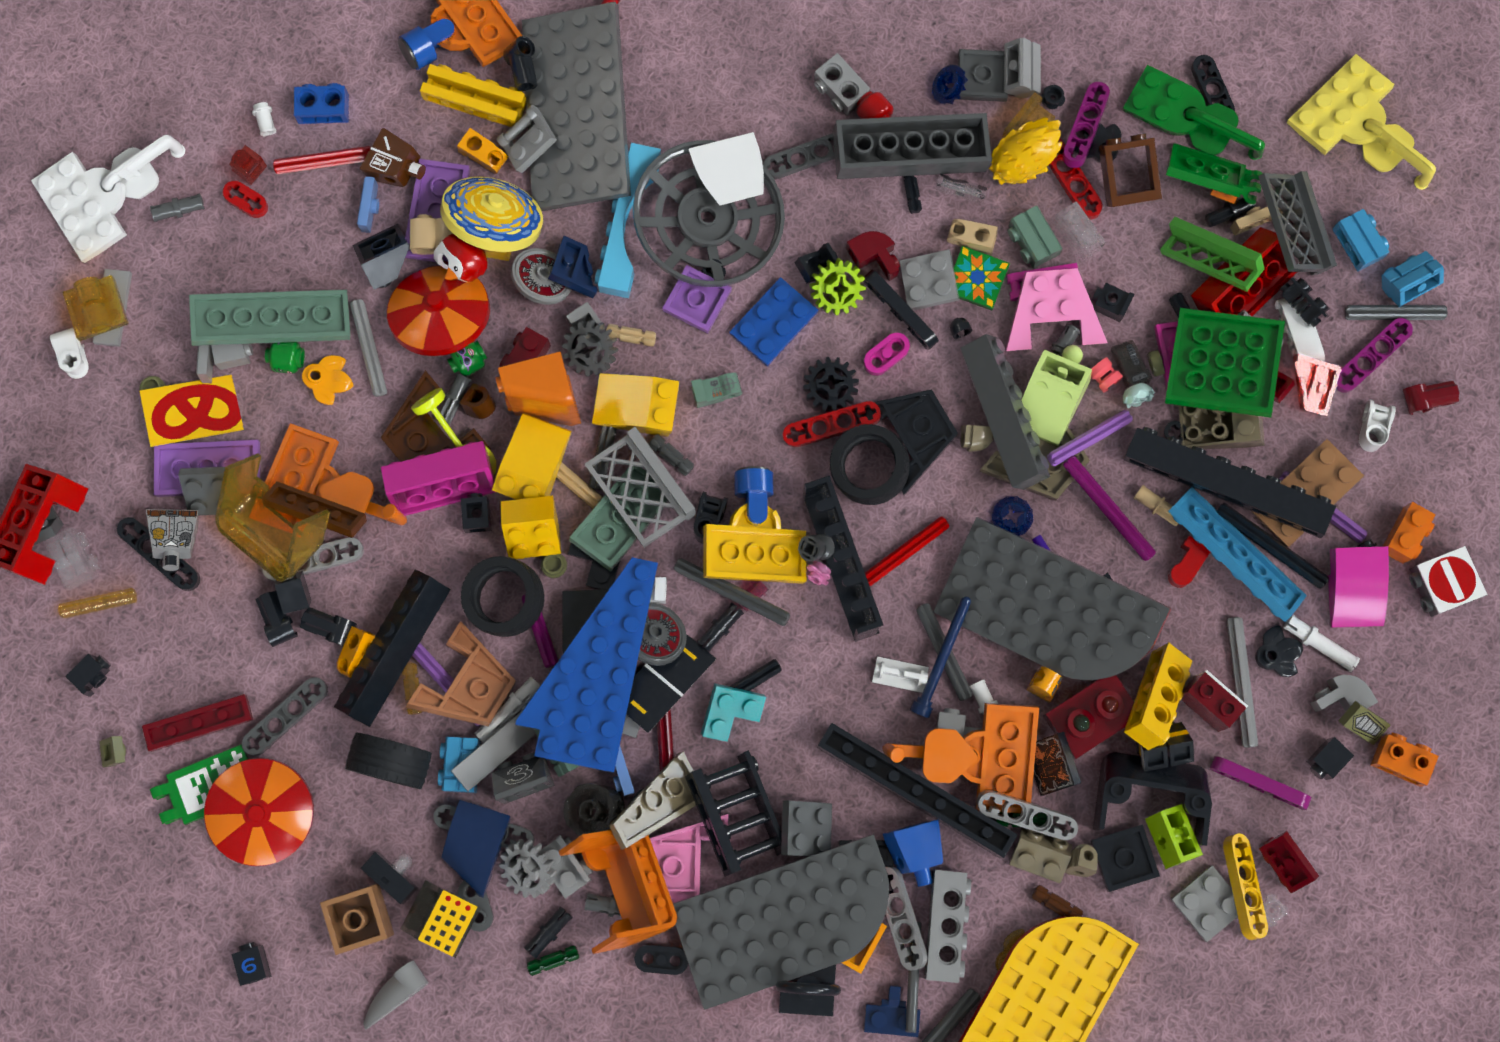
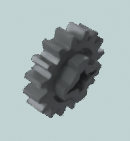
M592 319L587 323L583 320L578 323V326L573 325L569 328L571 333L569 332L564 335L568 342L562 344V347L567 349L568 352L563 356L564 358L570 357L569 367L577 366L576 373L585 370L586 376H590L593 372L597 376L602 373V370L610 369V364L616 361L612 354L618 352V348L613 347L612 344L617 341V338L609 337L612 330L604 331L603 322L595 326V320ZM590 346H591V347H594V346H597L595 349H590V350H589V349H586V350L583 349V348H585V347H590Z

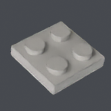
M949 249L900 260L906 301L912 310L959 301L953 261Z
M1213 865L1208 867L1170 899L1205 942L1212 939L1238 917L1232 888Z

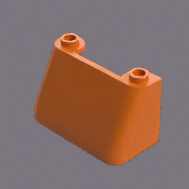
M561 352L498 368L500 376L495 377L499 393L505 392V401L509 412L513 411L516 416H522L523 413H526L541 420L562 425L574 426L581 424L570 378L566 373Z

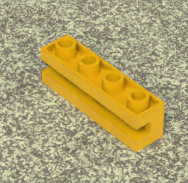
M442 64L438 66L429 65L427 83L423 82L420 89L423 100L508 127H512L521 119L526 107L525 94L522 91H517V88H505L490 79L483 81L468 72H454L450 67Z

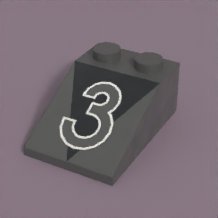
M535 752L523 756L522 762L513 765L512 761L497 766L498 770L492 772L495 800L507 804L555 786L546 759L534 757Z

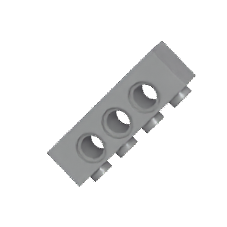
M933 870L927 939L928 959L925 965L924 979L959 983V977L964 978L965 961H961V951L966 950L967 934L963 933L964 922L968 923L969 906H965L966 895L971 893V879H967V873ZM948 891L954 892L958 898L956 905L953 907H948L944 903L943 898ZM947 918L955 922V930L951 934H945L941 928L942 922ZM944 946H949L953 950V957L947 962L942 961L939 956L940 949Z

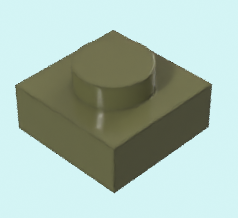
M112 736L99 741L103 768L125 762L126 748L123 744L122 736Z

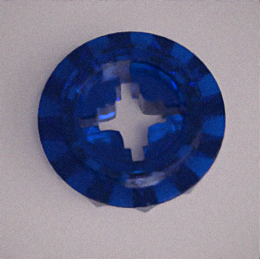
M948 65L941 69L932 85V93L935 100L943 105L946 103L953 105L955 99H961L960 93L966 90L964 84L968 81L965 77L966 71L957 65ZM954 83L953 88H948L945 84Z
M1006 496L996 503L992 511V522L994 525L1018 536L1025 534L1030 529L1034 520L1033 509L1029 506L1027 500H1023L1018 496ZM1010 508L1013 509L1014 513L1023 512L1017 518L1016 525L1012 519L1003 520V518L1009 515Z

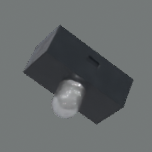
M374 852L361 867L369 877L399 904H405L418 889L404 875L413 862L408 854H401L393 863H390L382 854Z

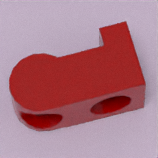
M1188 536L1180 547L1186 551L1182 559L1168 572L1169 583L1177 588L1185 587L1194 579L1210 554V551L1202 543L1197 542L1191 536Z

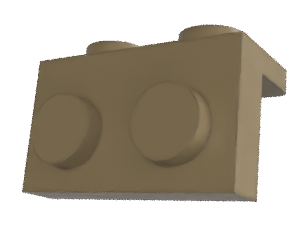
M1022 827L1009 865L1061 883L1072 857V844L1066 840L1053 838Z

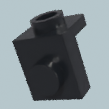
M825 243L818 251L798 257L794 263L807 284L816 281L812 274L819 275V265L826 268L827 260L835 264L838 256L831 245Z

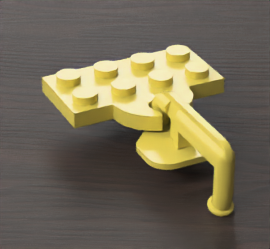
M1357 54L1287 121L1288 125L1324 155L1343 139L1351 144L1362 145L1363 159L1380 172L1391 171L1399 162L1405 159L1422 173L1414 180V184L1418 189L1427 188L1436 172L1435 165L1413 148L1414 139L1411 134L1397 124L1385 125V110L1379 102L1393 89L1394 83Z

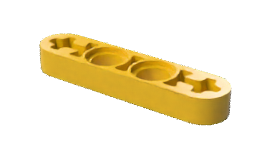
M1234 834L1224 839V855L1241 932L1248 940H1256L1267 935L1268 923L1249 840L1243 834ZM1240 866L1245 870V880L1239 874ZM1246 893L1251 897V907L1245 901Z

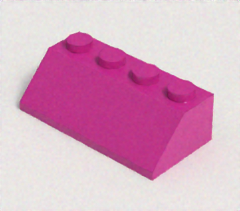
M483 441L470 442L461 447L447 448L437 453L419 455L414 459L402 462L396 461L381 467L385 493L390 503L395 505L396 509L405 516L461 502V498H467L468 494L482 493L484 496L496 493L492 491L495 477Z

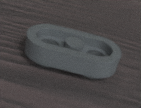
M463 881L458 888L459 898L477 906L468 926L474 931H485L492 925L494 920L487 892L484 898L479 897L477 893L475 896L469 897L467 889L471 886L466 881ZM479 912L484 915V920L481 923L475 921V915Z

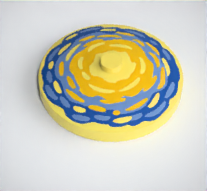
M490 177L464 178L451 184L445 190L442 197L440 213L443 222L454 235L475 247L495 252L518 251L533 244L540 235L543 225V214L539 205L527 192L509 182Z

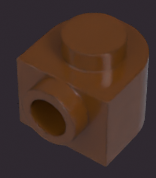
M474 383L460 401V405L466 414L477 419L489 417L496 409V403L488 390Z

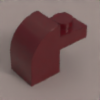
M869 231L847 241L846 250L859 269L877 261L888 281L898 277L900 264L894 254H889L894 250L895 246L894 241L889 236L881 232Z

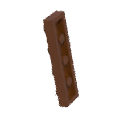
M276 482L262 497L263 505L350 538H353L367 521L365 513L280 482Z

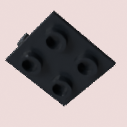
M1292 277L1290 279L1294 283L1291 286L1285 283L1279 289L1282 292L1281 296L1290 304L1302 294L1303 296L1291 307L1294 308L1302 300L1306 299L1308 302L1296 313L1299 314L1311 304L1300 316L1307 325L1311 324L1314 328L1321 322L1319 316L1323 314L1324 317H1329L1326 311L1330 308L1320 297L1314 299L1309 292L1313 289L1303 278L1297 280Z

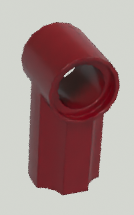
M1454 381L1428 386L1426 384H1417L1403 389L1409 415H1413L1417 411L1425 413L1436 407L1459 402L1460 393L1458 385Z

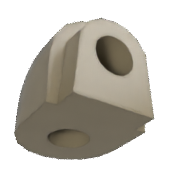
M961 426L960 445L969 452L982 451L993 441L994 437L988 426Z
M1088 844L1076 846L1071 851L1072 857L1065 873L1080 877H1090L1096 874L1098 863L1096 850Z

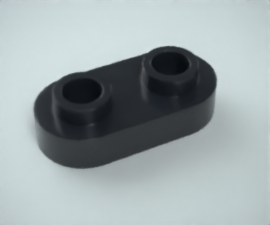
M644 945L636 951L634 957L637 968L646 973L678 975L683 973L688 966L684 950L678 947ZM646 953L653 955L654 959L650 964H646L643 960V956ZM672 956L680 958L678 966L671 965L670 958Z

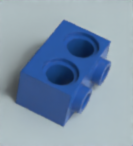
M330 83L327 86L304 84L302 87H294V117L298 124L349 123V94L345 85L342 86L338 83ZM314 100L311 106H304L307 101ZM332 100H340L335 106L329 105Z

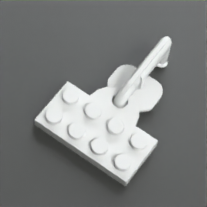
M163 135L143 150L134 147L128 148L114 158L111 171L105 168H92L86 171L78 156L71 152L31 180L82 262L86 263L127 235L115 214L122 207L125 197L142 199L156 189L159 177L150 161L170 149L173 157H182L185 154V148L170 135Z

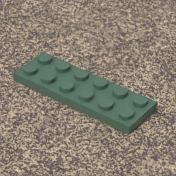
M347 290L189 295L192 346L350 340Z

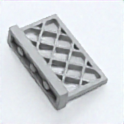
M636 427L630 429L625 437L584 464L643 548L684 520L688 521L696 515L694 506ZM627 444L632 451L630 461L616 459L617 450ZM635 456L639 462H634ZM601 461L611 463L609 475L598 474L593 467ZM615 463L629 465L627 478L613 476ZM633 466L646 470L645 481L631 479ZM649 477L652 478V480L654 481V483H653V482H649ZM602 479L608 480L607 486L605 485ZM611 481L626 483L623 496L611 493ZM629 484L644 486L642 499L627 497ZM648 487L660 489L662 492L660 502L645 499ZM664 496H665V498L668 500L669 503H665V502H664ZM617 500H622V505ZM626 501L641 503L638 516L626 514L624 511ZM644 504L659 506L657 519L642 517ZM662 507L674 509L678 517L672 521L660 520ZM631 520L637 521V525L635 526ZM641 522L655 524L654 533L644 539L639 532Z

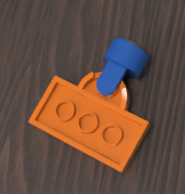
M436 0L439 7L434 9L431 15V25L424 29L417 26L400 35L398 45L407 63L416 70L436 61L437 54L435 49L440 47L450 51H462L469 48L481 66L485 67L503 57L504 50L522 34L497 0Z

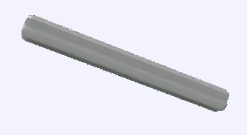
M1232 617L1227 619L1235 692L1236 696L1248 705L1239 716L1241 740L1243 747L1250 748L1258 746L1243 619L1241 617Z

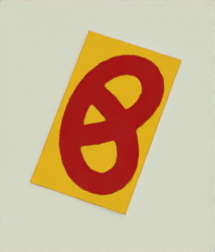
M232 374L212 378V383H202L201 380L139 391L150 447L244 430Z

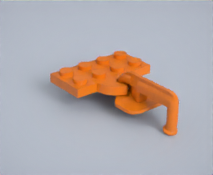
M291 423L249 517L253 521L299 537L305 524L304 520L263 505L262 497L276 482H280L397 525H405L407 523V517L396 509L395 505L387 504L384 507L370 502L374 492V485L368 477L354 472H348L340 476L338 471L330 466L339 444L336 439Z
M985 703L983 728L981 730L971 731L962 737L954 729L935 728L927 733L924 745L886 743L883 745L882 751L895 763L901 762L904 757L923 758L922 771L929 781L952 783L960 775H963L969 781L978 783L977 797L982 791L993 790L1031 803L1039 707ZM992 797L989 800L983 801L986 809H989L990 806H995L1002 812V805L996 804ZM1013 804L1008 808L1007 812L1021 813L1022 808L1018 804Z

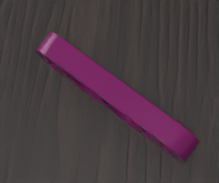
M1093 82L1087 88L1064 148L1063 161L1070 168L1082 166L1091 148L1109 99V87L1103 82ZM1097 91H1100L1101 94L1099 95L1097 103L1093 102L1094 94H1096ZM1090 110L1094 111L1097 116L1089 119L1083 113ZM1086 131L1089 137L1080 139L1076 136V132ZM1075 147H1080L1079 153L1076 156V158L1071 157V155H1073L1075 151Z
M1397 318L1392 321L1336 373L1333 379L1335 388L1343 393L1350 392L1356 388L1412 335L1413 327L1410 321L1404 318ZM1402 325L1405 328L1404 334H1399L1393 340L1390 336L1397 330L1396 326L1400 327ZM1377 341H1383L1387 344V353L1382 354L1376 350L1375 344ZM1359 358H1366L1370 362L1369 370H1362L1358 367L1357 361ZM1354 371L1356 375L1349 381L1351 386L1348 383L1343 385L1341 383L1343 380L1341 375L1346 377Z
M1214 756L1210 766V770L1237 782L1241 780L1248 783V787L1262 793L1264 791L1271 793L1273 798L1301 810H1307L1312 798L1301 791L1222 757Z

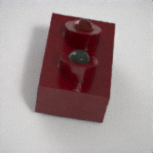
M1115 675L1098 679L1043 715L1054 734L1065 732L1073 759L1075 760L1125 728L1134 701Z

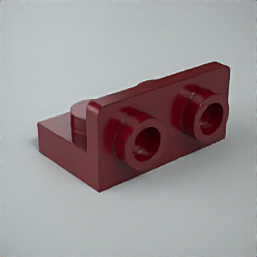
M1287 831L1275 838L1271 837L1259 848L1264 860L1271 865L1282 885L1290 893L1310 884L1319 877Z

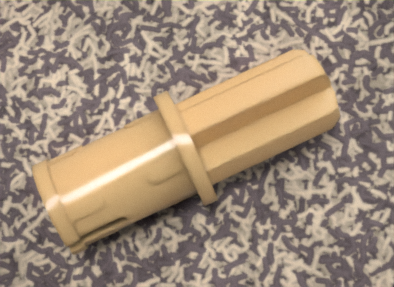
M1143 485L1134 499L1152 510L1153 515L1156 513L1172 525L1177 526L1178 523L1168 512L1173 506L1165 501V497H1159Z

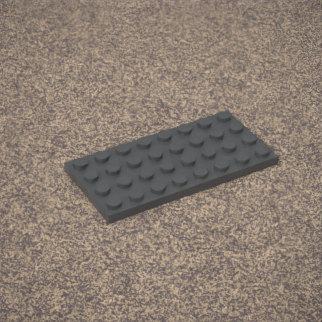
M610 2L522 20V34L528 37L535 46L532 61L538 84L536 88L526 91L527 108L534 105L540 110L557 139L530 165L532 198L537 202L541 211L631 196L618 4ZM534 121L528 125V130L535 124Z

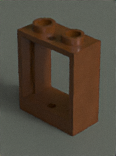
M1146 133L1131 135V140L1121 142V138L1106 140V145L1099 146L1107 207L1162 199L1155 138H1146ZM1145 146L1151 189L1117 194L1111 151Z

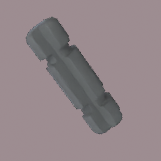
M659 434L655 435L651 439L649 446L656 452L660 451L659 455L673 467H679L677 470L685 476L693 470L694 464L688 458L684 459V455L669 442L666 444V440Z

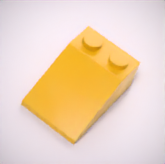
M600 373L592 424L628 431L636 427L640 433L659 434L660 436L668 437L673 428L679 381L651 376Z
M523 413L500 464L492 491L516 500L550 496L572 431Z

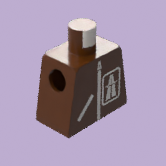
M385 128L381 129L359 168L366 177H374L377 182L399 187L406 186L411 177L419 180L422 179L426 171L425 165L419 163L421 156L410 144Z

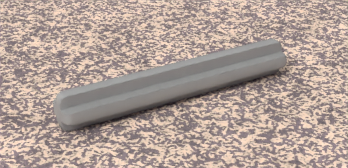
M362 299L350 302V307L372 393L375 397H380L387 394V389L365 303Z

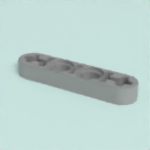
M344 538L271 557L264 562L262 571L266 578L276 582L277 577H280L279 575L282 572L288 570L286 568L278 570V575L275 576L272 572H269V569L273 568V563H276L278 566L287 565L284 560L288 559L290 570H295V572L303 571L304 575L356 562L363 556L364 547L356 538ZM350 543L358 547V550L354 551V556H351L349 553H342L340 555L343 559L339 560L336 546H339L341 551L348 549V544ZM324 550H331L333 552L331 562L322 563L319 557L320 553ZM299 556H304L308 560L307 567L303 570H297L294 566L295 559Z
M993 790L982 791L977 797V807L986 816L1061 840H1071L1078 833L1077 822L1068 814ZM992 797L996 804L1002 805V814H998L1000 809L995 806H990L989 809H986L983 801L989 800ZM1013 804H1018L1022 808V812L1017 818H1011L1007 813L1008 808ZM1038 812H1043L1047 816V821L1042 826L1033 824V817ZM1053 816H1056L1054 818L1056 823L1065 824L1068 821L1071 829L1065 830L1062 833L1059 827L1052 825Z
M885 867L888 875L894 876V879L890 881L889 891H892V889L899 890V893L889 894L885 914L900 961L908 970L921 969L926 965L928 956L902 874L895 867ZM895 897L900 898L903 902V909L899 913L894 912L891 908V901ZM904 923L908 924L912 930V934L908 939H904L899 933L900 926ZM914 941L916 943V945H912L911 948L904 947V944L912 943ZM912 952L919 955L916 964L909 961Z

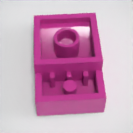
M1388 546L1330 549L1331 575H1328L1331 628L1384 626L1389 583Z

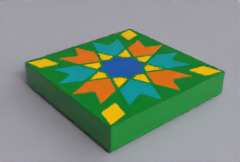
M962 246L954 266L959 299L992 311L1010 263Z

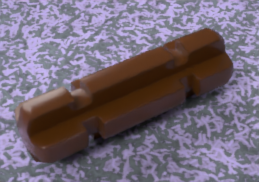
M1038 885L1032 894V898L1040 904L1044 902L1045 907L1062 917L1064 915H1083L1082 909L1075 905L1071 907L1070 902L1053 892L1051 894L1048 893L1049 890L1042 885Z

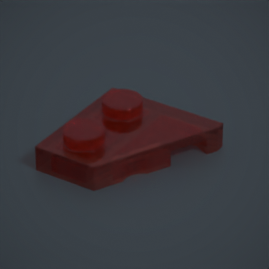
M1294 353L1293 362L1300 409L1328 416L1342 367Z

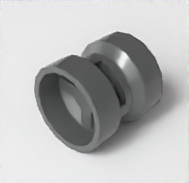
M825 534L805 536L800 540L798 546L801 558L808 562L829 559L833 555L835 548L832 538L826 537Z

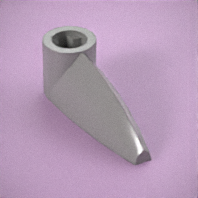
M414 960L397 970L378 992L369 1007L363 1023L366 1030L429 984Z

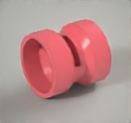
M1108 357L1102 359L1091 368V379H1095L1099 383V388L1103 393L1108 391L1111 385L1117 384L1124 377L1119 371L1113 369L1112 362Z

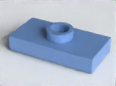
M374 177L364 178L357 220L360 230L366 233H371L373 215L378 214L379 199H376L378 184Z

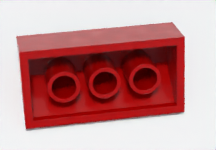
M1260 227L1242 244V246L1261 253L1264 264L1263 272L1246 292L1210 276L1191 294L1198 310L1237 315L1240 311L1245 310L1249 315H1255L1297 273L1288 272L1276 232ZM1224 262L1217 270L1230 268L1229 263ZM1247 271L1234 273L1235 278L1245 281L1251 274Z

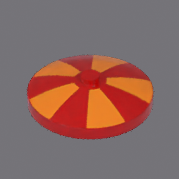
M432 266L419 270L404 279L393 291L387 305V321L397 342L407 350L424 356L448 355L474 342L485 329L490 316L489 298L484 285L478 278L472 282H463L458 279L446 280L447 269L442 266Z
M269 758L248 759L226 769L212 784L204 806L205 826L213 844L229 859L249 866L271 865L289 857L307 838L314 819L313 797L305 780L289 765Z

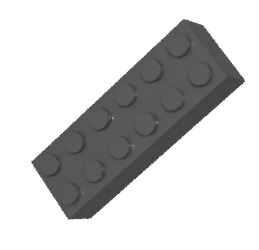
M987 113L836 120L832 131L837 179L986 172L992 162Z

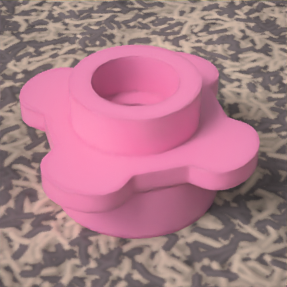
M814 561L812 565L808 564V570H806L808 579L817 585H828L829 582L827 580L831 578L829 567L818 561Z

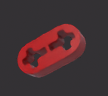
M230 181L224 186V198L237 209L253 218L263 217L267 213L268 203L261 194L239 181ZM239 188L238 191L244 197L242 199L238 196L232 197L230 191L232 189L236 191ZM249 200H251L254 203L260 201L259 204L261 205V208H255L252 211L253 208L247 202Z

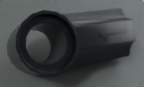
M525 36L518 37L503 52L505 62L511 66L515 88H517V91L524 92L538 86L532 61L535 46Z
M276 590L264 593L255 599L265 623V634L272 647L298 637V633L294 632L291 623L293 621L287 613L283 614Z
M309 607L303 613L300 628L325 637V640L343 647L351 626L356 627L357 623L337 615L334 617Z

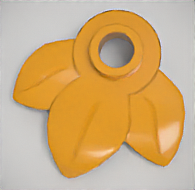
M330 355L324 357L318 364H310L304 368L302 381L305 386L312 389L314 398L318 402L325 405H333L334 393L346 392L354 386L351 378L344 371H341L346 362L345 358ZM312 372H317L320 375V378L318 380H313L310 374Z

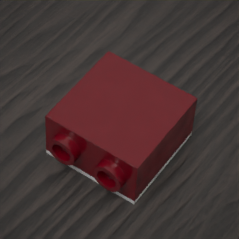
M1208 670L1193 678L1183 690L1184 694L1181 699L1217 732L1230 728L1248 707L1245 702Z

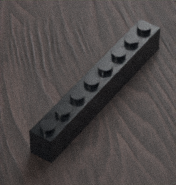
M1143 427V429H1136L1124 461L1320 539L1325 535L1336 509V505L1331 504L1329 498L1321 495H1316V497L1305 494L1306 490L1299 486L1291 485V487L1280 484L1281 480L1273 476L1266 475V478L1257 475L1256 470L1243 465L1239 468L1231 465L1232 461L1225 457H1211L1206 455V450L1196 446L1188 448L1181 445L1182 441L1174 437L1168 436L1165 439L1158 436V432L1151 428Z
M833 723L830 724L817 746L824 753L935 820H939L940 823L1000 859L1005 858L1017 837L1016 833L900 763L893 762L885 754Z

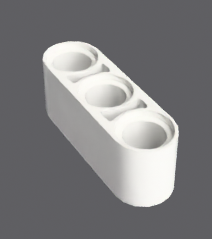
M1302 294L1290 304L1285 298L1275 302V308L1279 310L1281 315L1279 320L1285 321L1284 333H1287L1289 339L1287 344L1292 357L1295 356L1297 362L1295 367L1298 370L1318 365L1325 361L1324 350L1316 326L1313 328L1311 324L1307 325L1300 316L1309 306L1299 314L1296 313L1307 303L1306 299L1302 300L1294 308L1291 307L1303 296Z

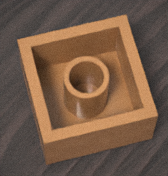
M378 884L320 902L335 955L395 935L382 891Z

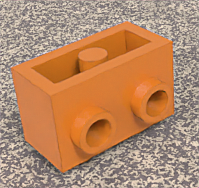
M1414 502L1404 506L1382 547L1388 546L1389 556L1402 564L1412 559L1415 560L1422 551L1423 546L1420 543L1424 536L1428 537L1435 526L1432 521L1436 514Z
M1392 732L1391 735L1381 736L1371 766L1419 787L1427 786L1439 756L1431 753L1432 749L1419 743L1413 745L1406 742L1407 738L1400 734Z

